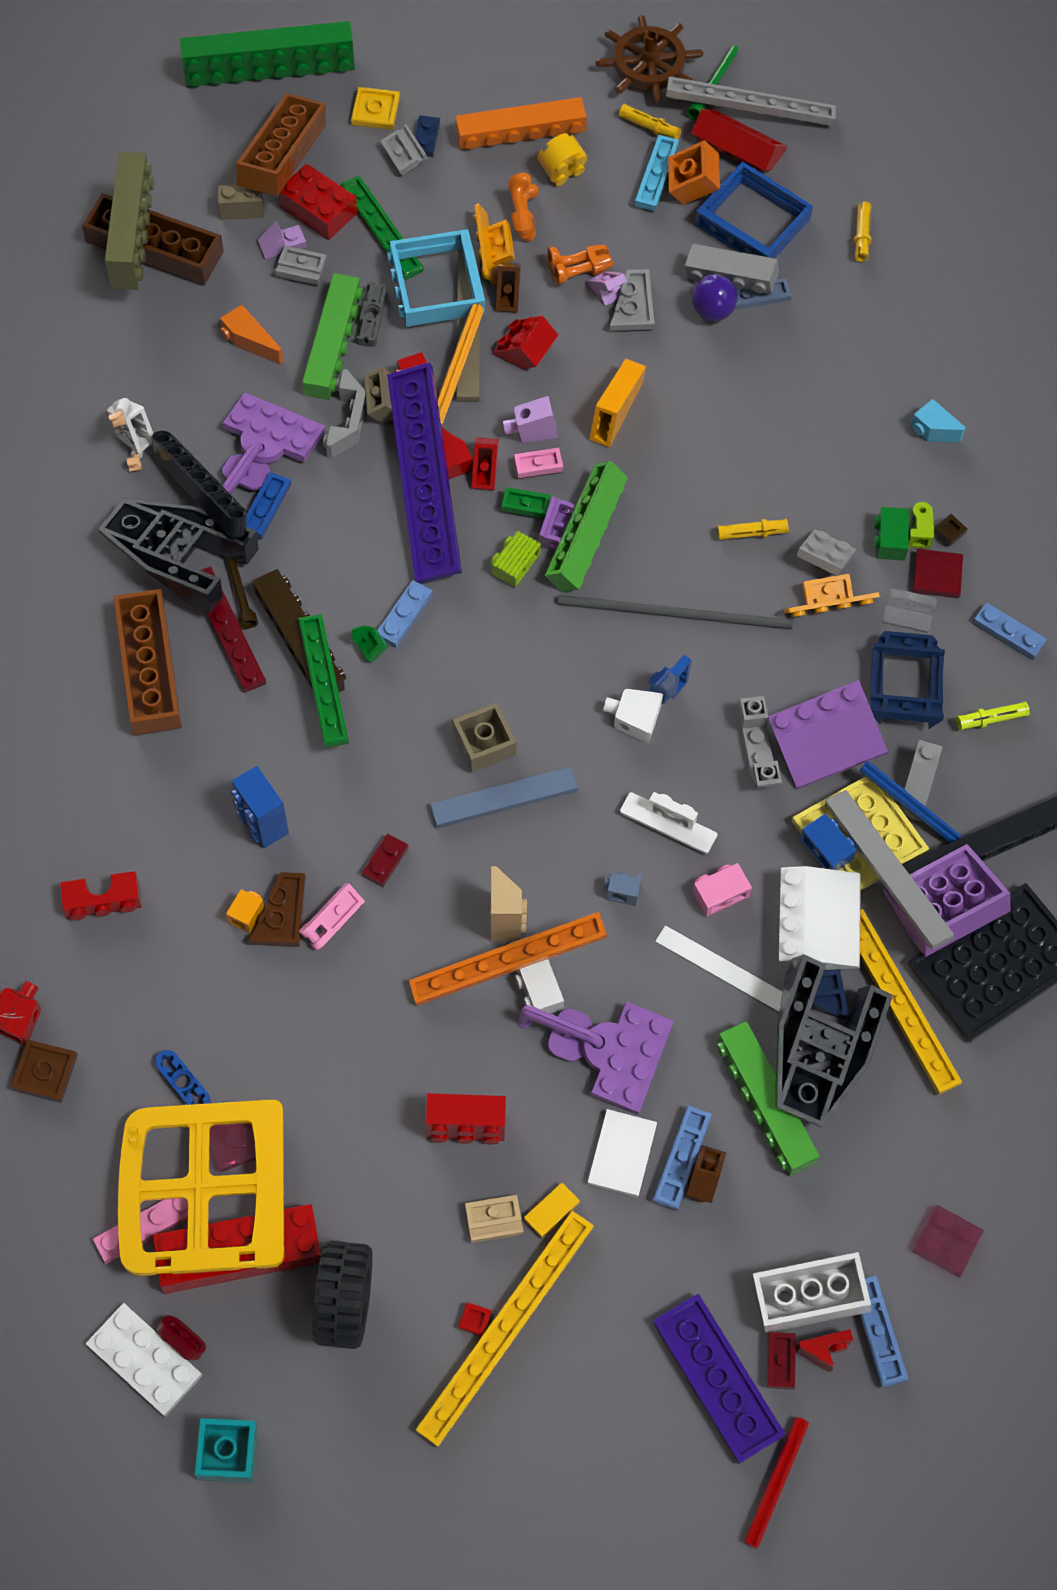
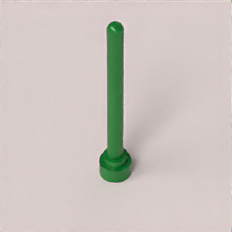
M733 45L709 84L718 85L738 53V46ZM691 103L687 109L688 117L697 121L701 109H705V103Z

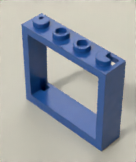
M742 162L720 185V189L715 191L696 211L695 225L737 252L775 259L810 221L813 205L806 202L805 199L798 197L789 189L777 184L773 179L761 174L754 167L752 168ZM742 183L797 217L769 248L714 214Z

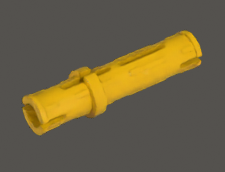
M623 104L619 111V117L647 128L657 136L662 135L674 139H679L681 128L666 123L662 118L657 119L627 104Z
M868 202L859 203L857 206V232L854 237V244L856 245L855 260L858 262H864V255L865 261L869 259V245L872 239L870 237L872 206Z
M787 518L771 521L761 519V522L718 525L717 532L719 540L762 536L765 538L772 534H787L789 526Z

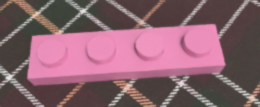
M183 1198L165 1199L141 1212L142 1244L153 1239L154 1234L164 1233L187 1220L188 1201ZM118 1225L93 1238L106 1264L120 1257Z

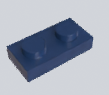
M419 115L415 138L428 157H433L440 127V118Z

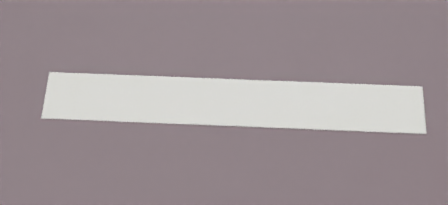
M665 925L656 939L657 943L773 1009L780 1010L782 991Z

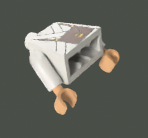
M122 398L115 401L113 406L108 408L106 414L110 419L116 436L132 448L131 457L126 458L129 471L132 472L142 469L140 459L142 458L143 450L152 445L153 431L144 407L129 401L127 398Z

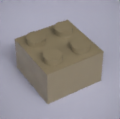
M498 703L452 719L453 734L471 772L516 755L517 742Z

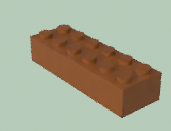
M285 93L237 161L236 185L268 195L278 196L326 126V103Z
M161 589L113 596L129 718L133 734L140 735L182 728L165 604Z

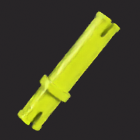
M1026 701L989 710L977 709L975 713L956 716V724L960 731L978 726L985 728L987 724L1024 716L1027 717L1030 714V710ZM1012 711L1010 714L997 716V714ZM989 716V718L973 721V719Z

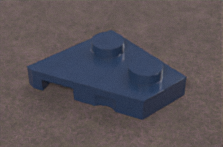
M840 969L824 971L811 1008L845 1019L848 1018L849 1012Z

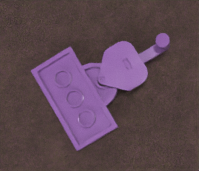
M244 392L223 422V429L241 436L240 442L243 454L231 456L223 466L222 474L227 480L222 486L230 494H232L237 485L250 490L261 489L269 472H271L267 463L278 460L283 454L305 462L325 433V425Z
M630 1002L625 1003L618 1023L604 1022L593 1026L589 1016L576 1010L565 1009L557 1017L531 1005L523 1007L517 1021L518 1025L522 1028L531 1026L532 1021L552 1028L553 1030L548 1040V1049L553 1055L569 1062L584 1057L590 1067L599 1072L590 1095L636 1115L640 1113L674 1022Z

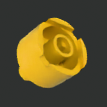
M567 133L556 136L546 144L548 148L544 152L541 149L538 153V162L556 186L563 185L567 178L573 175L578 177L585 171L584 165L587 162V154L572 134L569 136Z

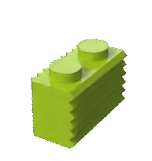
M517 531L513 537L509 536L506 539L503 551L500 554L496 553L490 563L492 565V575L515 588L541 553L540 542L533 540L520 531Z

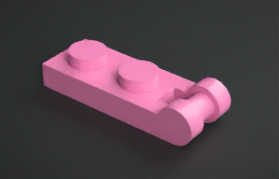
M345 883L308 923L302 926L299 933L311 941L310 945L315 950H319L365 901L349 883ZM318 927L323 930L320 935L315 932Z

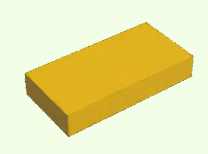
M561 1183L524 1217V1221L543 1238L580 1204V1200Z

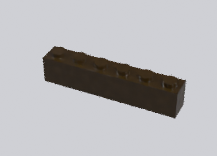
M275 569L252 580L254 592L313 690L298 618L307 617L310 614L307 611L303 612L301 608L302 602L297 593L293 594L291 592V584L287 576H282L279 570ZM329 648L338 692L345 690L344 680H346V675L341 667H336L333 662L335 657Z

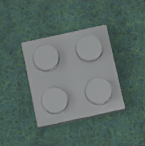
M814 529L799 548L796 556L839 576L853 558L856 549L844 541H838L830 537L826 532Z

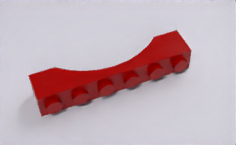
M423 352L397 360V370L395 372L427 363ZM441 426L449 479L472 472L473 458L465 441L455 437Z

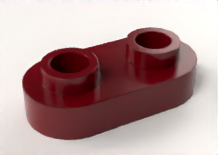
M164 1316L157 1326L161 1339L170 1344L186 1360H199L206 1350L205 1342L186 1324L174 1316Z

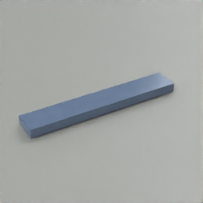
M571 767L430 803L436 827L441 828L577 792L578 786Z

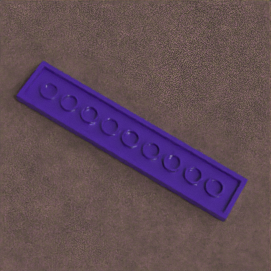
M429 362L387 374L415 581L420 584L462 573L433 366Z

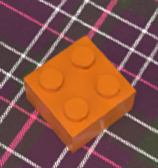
M705 140L668 157L669 193L683 205L720 189L719 153Z

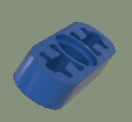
M164 1050L157 1055L155 1063L158 1071L185 1105H193L195 1103L190 1094L193 1090L198 1098H203L204 1104L211 1103L208 1092L175 1052ZM164 1059L172 1060L173 1067L176 1070L174 1073H172L167 1065L163 1067ZM179 1077H189L191 1080L189 1086L186 1088L177 1087L176 1081Z

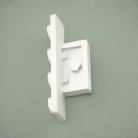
M630 792L620 809V814L704 854L709 853L717 838V832L696 823L698 812H695L691 806L676 803L665 794L653 792L651 798L647 800Z

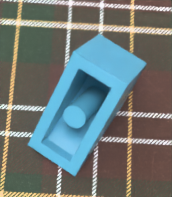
M933 399L914 414L910 426L918 436L923 437L926 441L959 443L966 429L964 425Z

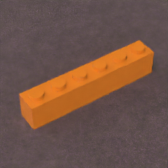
M582 97L456 115L455 127L460 150L531 139L535 140L544 137H555L564 133L586 131L587 116Z

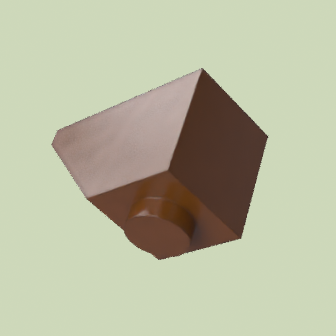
M499 262L496 311L518 312L521 263Z
M701 1145L687 1196L699 1202L712 1203L726 1152Z

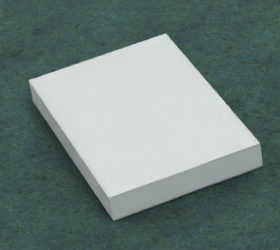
M607 1109L587 1185L638 1198L657 1122Z

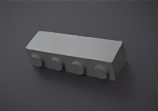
M692 244L685 263L687 278L693 281H700L708 275L717 274L728 278L736 289H748L757 293L772 294L779 274L777 259Z

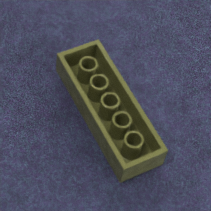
M119 152L105 256L111 289L138 290L139 281H143L141 262H145L146 252L143 246L148 242V232L146 230V226L150 225L148 208H152L150 190H154V177H151L152 165L151 162L147 161L146 153Z

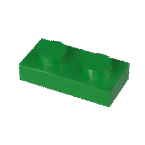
M506 487L501 511L545 519L551 502V495Z

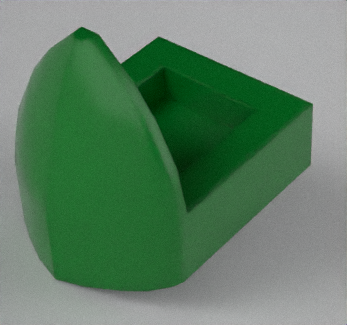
M362 625L352 629L353 641L370 662H373L389 647L379 631L372 626Z

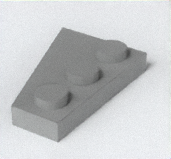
M649 269L627 270L625 275L627 282L622 285L614 317L610 324V331L654 329Z

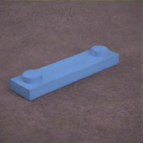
M689 1105L687 1106L655 1193L654 1203L678 1211L712 1117L711 1113Z
M877 1276L865 1278L871 1302V1312L859 1315L881 1388L908 1382L907 1372Z

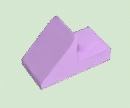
M277 221L258 239V244L265 259L281 255L284 245L298 249L307 247L299 225L281 230Z
M604 271L587 280L588 285L604 305H609L618 300L621 293L620 285L627 282L624 273Z

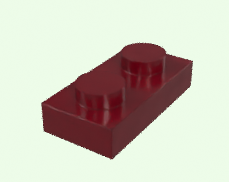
M387 833L362 871V877L384 888L409 849V845Z
M769 1332L767 1388L794 1390L796 1333Z

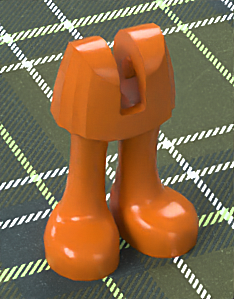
M518 173L511 176L508 180V189L515 207V212L511 216L514 229L519 237L525 242H530L535 238L536 230L534 216L528 211L527 202L537 197L539 190L537 185L531 184V176L529 174Z
M607 245L587 246L584 251L565 256L560 255L559 250L554 246L547 249L549 268L553 272V279L557 285L564 284L567 279L586 272H591L592 276L598 275L614 265ZM583 263V264H580V265H577V266L568 267V266H571V265H574V264Z

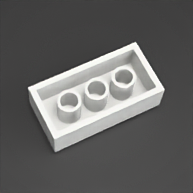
M859 1252L753 1273L765 1333L871 1312V1302Z

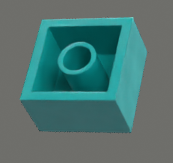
M200 1418L195 1467L196 1478L202 1481L253 1483L258 1437L256 1421Z

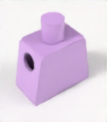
M549 396L516 406L514 408L516 418L503 421L505 434L519 432L521 441L524 443L558 438Z

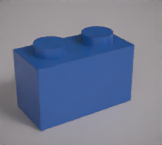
M826 813L801 831L800 841L824 869L840 870L854 859L857 851L854 842L849 837L843 835L838 823L834 819H830Z

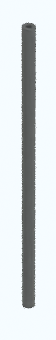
M559 595L558 604L786 629H792L793 620L566 595Z

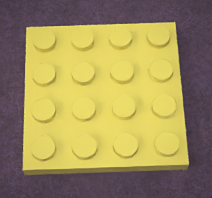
M866 776L830 796L832 797L847 790L901 864L928 853V846L894 799ZM826 799L792 818V822L800 834L804 827L825 813L830 819L832 818L836 821L825 806ZM839 825L840 831L843 833L845 837H848L845 831ZM856 848L857 851L854 859L839 871L860 873V891L880 879Z

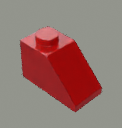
M476 437L471 488L495 489L499 439Z

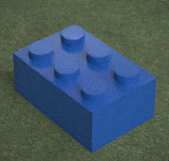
M258 766L231 780L233 786L231 794L235 800L233 804L237 809L235 813L242 824L247 823L250 828L248 832L255 843L260 842L262 847L266 848L289 834L284 803Z

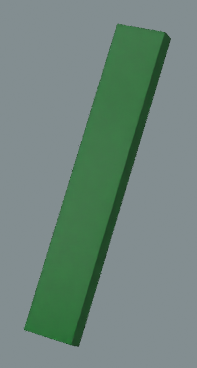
M360 175L341 183V187L356 196L357 213L387 255V252H390V241L402 240L403 237ZM417 257L399 259L404 281L424 272L423 266Z
M322 614L298 618L325 748L349 744Z

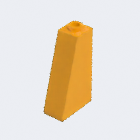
M628 359L624 360L595 407L589 440L609 448L611 447L643 384L646 366Z

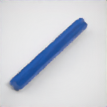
M865 762L860 768V772L948 843L962 837L961 834L871 762Z

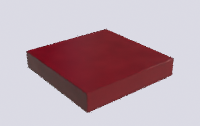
M917 548L913 593L960 598L963 554Z

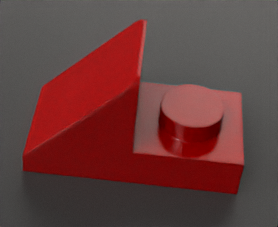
M851 1329L800 1341L796 1346V1350L803 1357L831 1372L834 1365L829 1350H832L833 1353L845 1351L854 1339Z

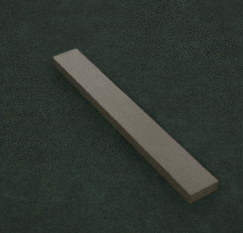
M473 249L480 277L479 249ZM458 250V301L472 299L464 260L461 250ZM467 317L457 319V344ZM480 323L457 383V401H479Z

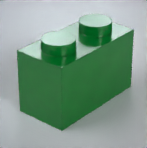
M881 507L879 516L875 515L874 529L877 530V536H874L873 549L877 550V559L905 561L909 541V509Z

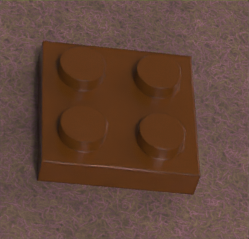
M27 1039L11 1084V1089L62 1103L78 1056L77 1052Z

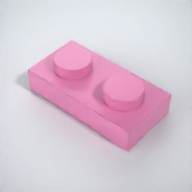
M559 448L514 454L518 478L563 472Z

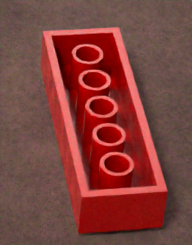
M312 1204L284 1209V1260L279 1266L273 1268H240V1270L180 1274L163 1273L159 1274L161 1289L164 1294L319 1264L321 1250ZM255 1215L208 1224L209 1249L248 1246L252 1242ZM188 1228L154 1234L155 1251L186 1250ZM240 1254V1262L255 1261V1254ZM171 1259L157 1260L158 1267L171 1266Z

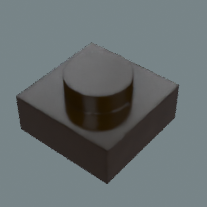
M950 514L935 526L934 532L951 546L966 534L968 528L954 515Z

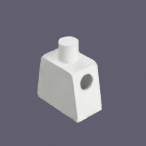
M625 689L621 701L607 697L603 711L616 715L614 721L615 729L649 744L662 705L663 694Z

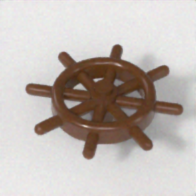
M640 15L638 17L639 27L627 31L622 36L612 30H606L605 37L616 43L614 57L597 59L595 64L597 67H615L618 76L622 79L615 88L617 94L623 93L630 85L641 90H652L653 100L660 102L662 99L660 89L667 87L669 77L694 81L683 74L685 59L701 58L703 51L701 49L685 50L683 43L677 37L683 29L681 23H677L668 31L660 27L647 26L645 16ZM642 42V47H638L635 43ZM666 47L672 50V52L661 53ZM625 50H628L635 55L623 56ZM676 60L673 67L663 62ZM630 64H638L633 70L627 66ZM658 68L665 73L657 75L656 69ZM643 71L648 72V75H643L641 73Z

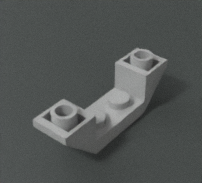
M343 369L342 377L337 378L336 391H339L340 401L350 402V412L352 415L351 418H347L345 428L330 426L329 434L324 435L323 448L327 449V458H333L359 442L367 406L365 390L346 369Z
M764 696L741 698V729L750 776L757 788L781 785L778 761L773 760L766 726L768 713Z

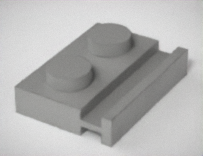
M407 124L400 131L398 129L381 140L382 145L402 176L420 165L419 162L428 159Z
M284 245L275 274L278 277L319 285V279L327 262V255Z

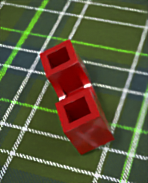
M136 871L111 874V886L106 893L101 895H94L89 892L85 878L60 882L62 906L66 918L81 920L85 916L90 915L107 916L111 912L121 911L127 913L134 911L136 908H142L139 880Z

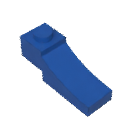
M683 655L672 668L664 667L660 672L656 671L649 680V692L663 694V704L670 697L674 699L688 683L692 660Z

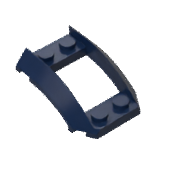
M884 631L880 635L879 640L873 643L870 708L875 720L879 724H881L882 718L927 722L928 729L943 721V665L945 649L938 647V641L933 635ZM884 654L930 658L928 699L883 695Z

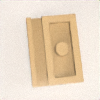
M517 1195L465 1203L471 1243L523 1235L524 1231Z

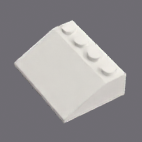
M808 866L781 868L779 962L785 972L788 971L792 958L802 954L825 963L824 970L860 968V873Z

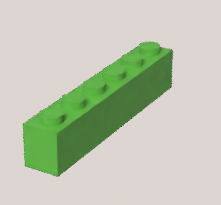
M333 273L302 382L304 396L330 400L332 392H336L337 374L341 373L343 369L342 356L346 355L348 351L347 338L348 336L351 337L353 333L352 320L353 318L356 319L359 307L357 302L358 300L361 301L364 289L360 287L359 277Z
M612 461L594 464L545 574V577L562 592L579 590L583 584L585 574L592 563V558L600 545L603 533L608 527L610 517L616 509L617 501L624 490L628 477Z
M747 1021L720 1033L716 1044L717 1050L722 1058L726 1057L731 1077L734 1080L737 1079L742 1087L740 1088V1093L746 1103L750 1102L755 1122L758 1125L761 1124L765 1130V1140L770 1148L774 1147L778 1155L776 1160L781 1170H786L788 1175L791 1176L816 1164L820 1155L801 1120L796 1116L775 1108L776 1074Z

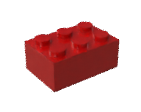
M307 163L288 180L278 195L279 205L282 209L328 240L357 214L356 196Z
M427 1093V1139H431L436 1143L458 1140L459 1143L470 1144L473 1143V1140L484 1141L485 1144L495 1145L499 1144V1141L505 1142L506 1096Z

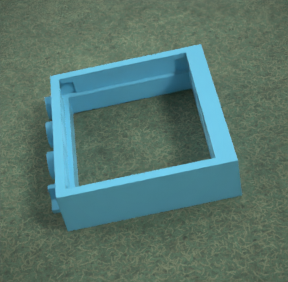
M468 229L390 241V252H387L388 264H393V269H390L392 282H397V287H394L396 300H401V305H398L400 318H405L406 327L468 317L473 304L481 305L484 309L483 314H485V298ZM461 250L472 299L410 309L399 259Z

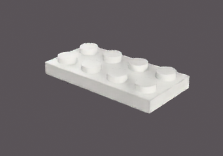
M125 1303L115 1311L86 1343L94 1353L164 1417L203 1376L190 1362L182 1358L179 1352L170 1344L163 1341L160 1335Z

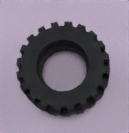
M329 1241L324 1244L317 1274L312 1320L313 1340L320 1346L356 1349L361 1346L367 1322L373 1266L372 1248L367 1244Z

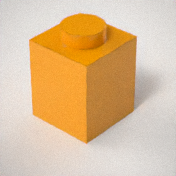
M240 889L226 913L228 923L251 933L265 909L263 899L256 892H246Z

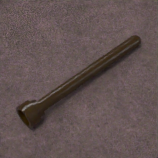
M225 557L240 608L238 616L239 625L243 630L254 628L258 625L257 615L249 608L237 563L235 560Z

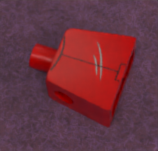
M25 981L19 992L6 987L0 993V1035L23 1046L26 1045L27 1039L30 1040L41 1013L39 1003L33 999L39 989L36 985Z

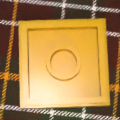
M358 87L351 125L394 130L400 92Z

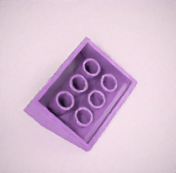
M859 680L768 716L797 789L888 753Z
M968 844L910 874L953 932L954 939L931 950L886 887L883 888V893L911 940L925 957L1010 912V892Z

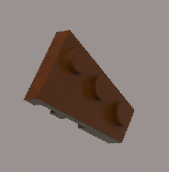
M280 872L269 895L267 905L258 919L254 933L249 938V944L300 947L301 934L299 930L302 925L305 873Z

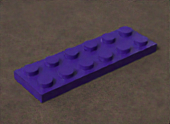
M699 1293L653 1320L652 1323L738 1464L785 1437V1432Z

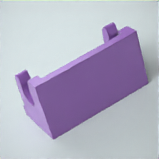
M552 496L539 534V542L542 548L553 551L557 550L574 510L571 509L574 508V504Z

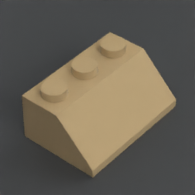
M491 866V942H513L521 939V933H526L527 899H522V890L497 866Z

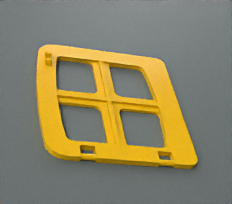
M257 1100L147 1107L138 1109L129 1116L124 1128L118 1187L120 1259L122 1265L129 1273L138 1276H149L163 1273L180 1274L240 1270V1268H273L283 1262L284 1111L279 1101ZM237 1123L251 1124L255 1138L256 1172L241 1175H211L209 1172L211 1126ZM188 1127L190 1129L189 1172L187 1176L179 1179L142 1180L143 1154L147 1133L151 1129ZM255 1194L256 1209L252 1242L248 1246L209 1249L208 1222L210 1199L215 1196ZM183 1198L187 1200V1249L165 1252L144 1251L141 1236V1203L147 1200ZM240 1254H255V1261L240 1262ZM171 1259V1266L156 1267V1260Z

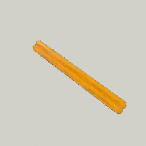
M473 304L470 308L437 400L441 425L444 422L484 309L481 305Z

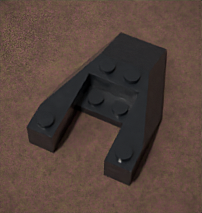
M123 498L98 529L101 535L150 576L191 606L209 613L214 610L223 598L221 579L184 564L197 546L203 547L245 565L251 561L259 550L256 530L246 527V534L238 538L230 537L203 509L195 506Z
M802 954L792 958L783 984L777 1023L775 1108L822 1128L870 1066L893 994L873 985L859 988L846 1027L810 1011L826 964Z

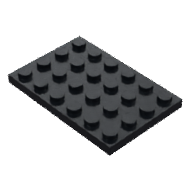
M1024 883L1010 893V912L926 957L922 952L910 959L907 964L971 1043L1057 984V919L1029 885Z

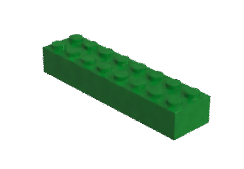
M350 21L180 38L186 87L355 70Z

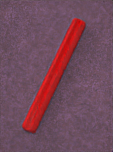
M796 1417L745 1538V1544L757 1549L761 1543L809 1426V1422L803 1418Z

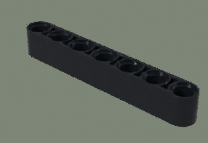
M164 430L156 431L152 435L153 458L228 536L234 538L244 536L246 534L247 519L245 508L170 432Z

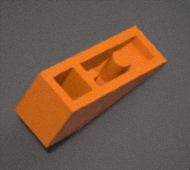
M243 305L220 318V332L226 340H230L236 347L278 364L283 362L282 348Z

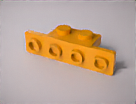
M478 203L475 205L476 213L474 214V220L478 227L476 236L481 248L479 249V256L483 263L481 272L484 279L489 280L495 286L497 285L496 267L499 262L507 263L515 260L510 223L505 219L489 225L488 214Z
M850 574L804 581L802 586L806 605L784 609V614L791 613V617L806 615L805 610L814 609V613L828 611V606L836 605L837 609L851 607L850 602L859 601L860 605L874 603L873 598L880 597L877 592L853 597Z

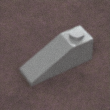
M919 740L904 790L926 806L943 746ZM901 804L899 805V808L907 818L921 822Z

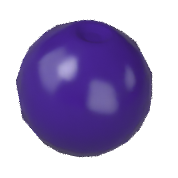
M717 274L708 275L696 284L692 294V304L695 311L703 319L714 322L721 321L733 313L737 305L738 293L734 284L728 278Z

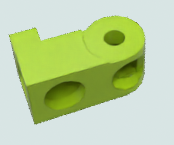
M918 502L913 506L910 516V523L913 529H910L908 548L931 549L934 539L933 509L926 502Z

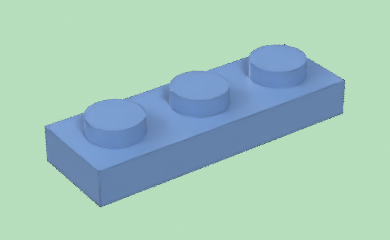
M414 580L411 581L378 629L387 644L397 648L433 596V590Z
M987 602L973 621L974 625L1034 660L1047 640Z

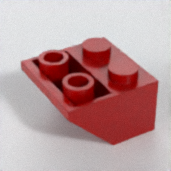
M543 315L521 320L516 319L508 326L509 330L498 340L497 346L492 353L521 369L537 367L559 334Z

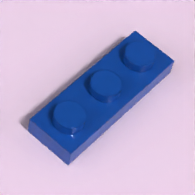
M269 472L247 513L246 527L256 530L257 538L262 539L291 486V479Z

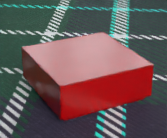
M466 1302L458 1330L482 1337L486 1332L492 1310Z

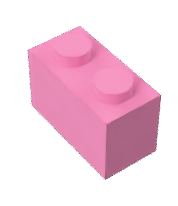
M737 863L732 866L729 864L725 865L713 875L708 876L706 874L699 877L693 885L692 893L704 915L708 917L749 898L752 887Z

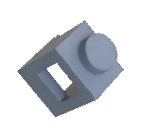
M624 872L612 873L611 877L606 876L603 890L608 891L607 900L636 906L642 874L637 873L636 878Z

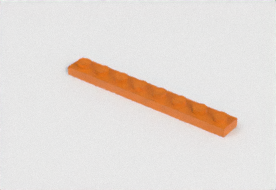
M599 912L593 913L409 980L415 1004L418 1006L608 938L601 914Z

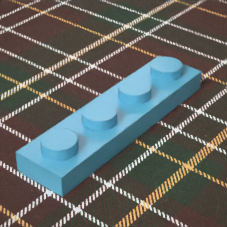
M658 135L635 200L636 207L656 212L669 175L668 157L677 152L679 146L678 139Z

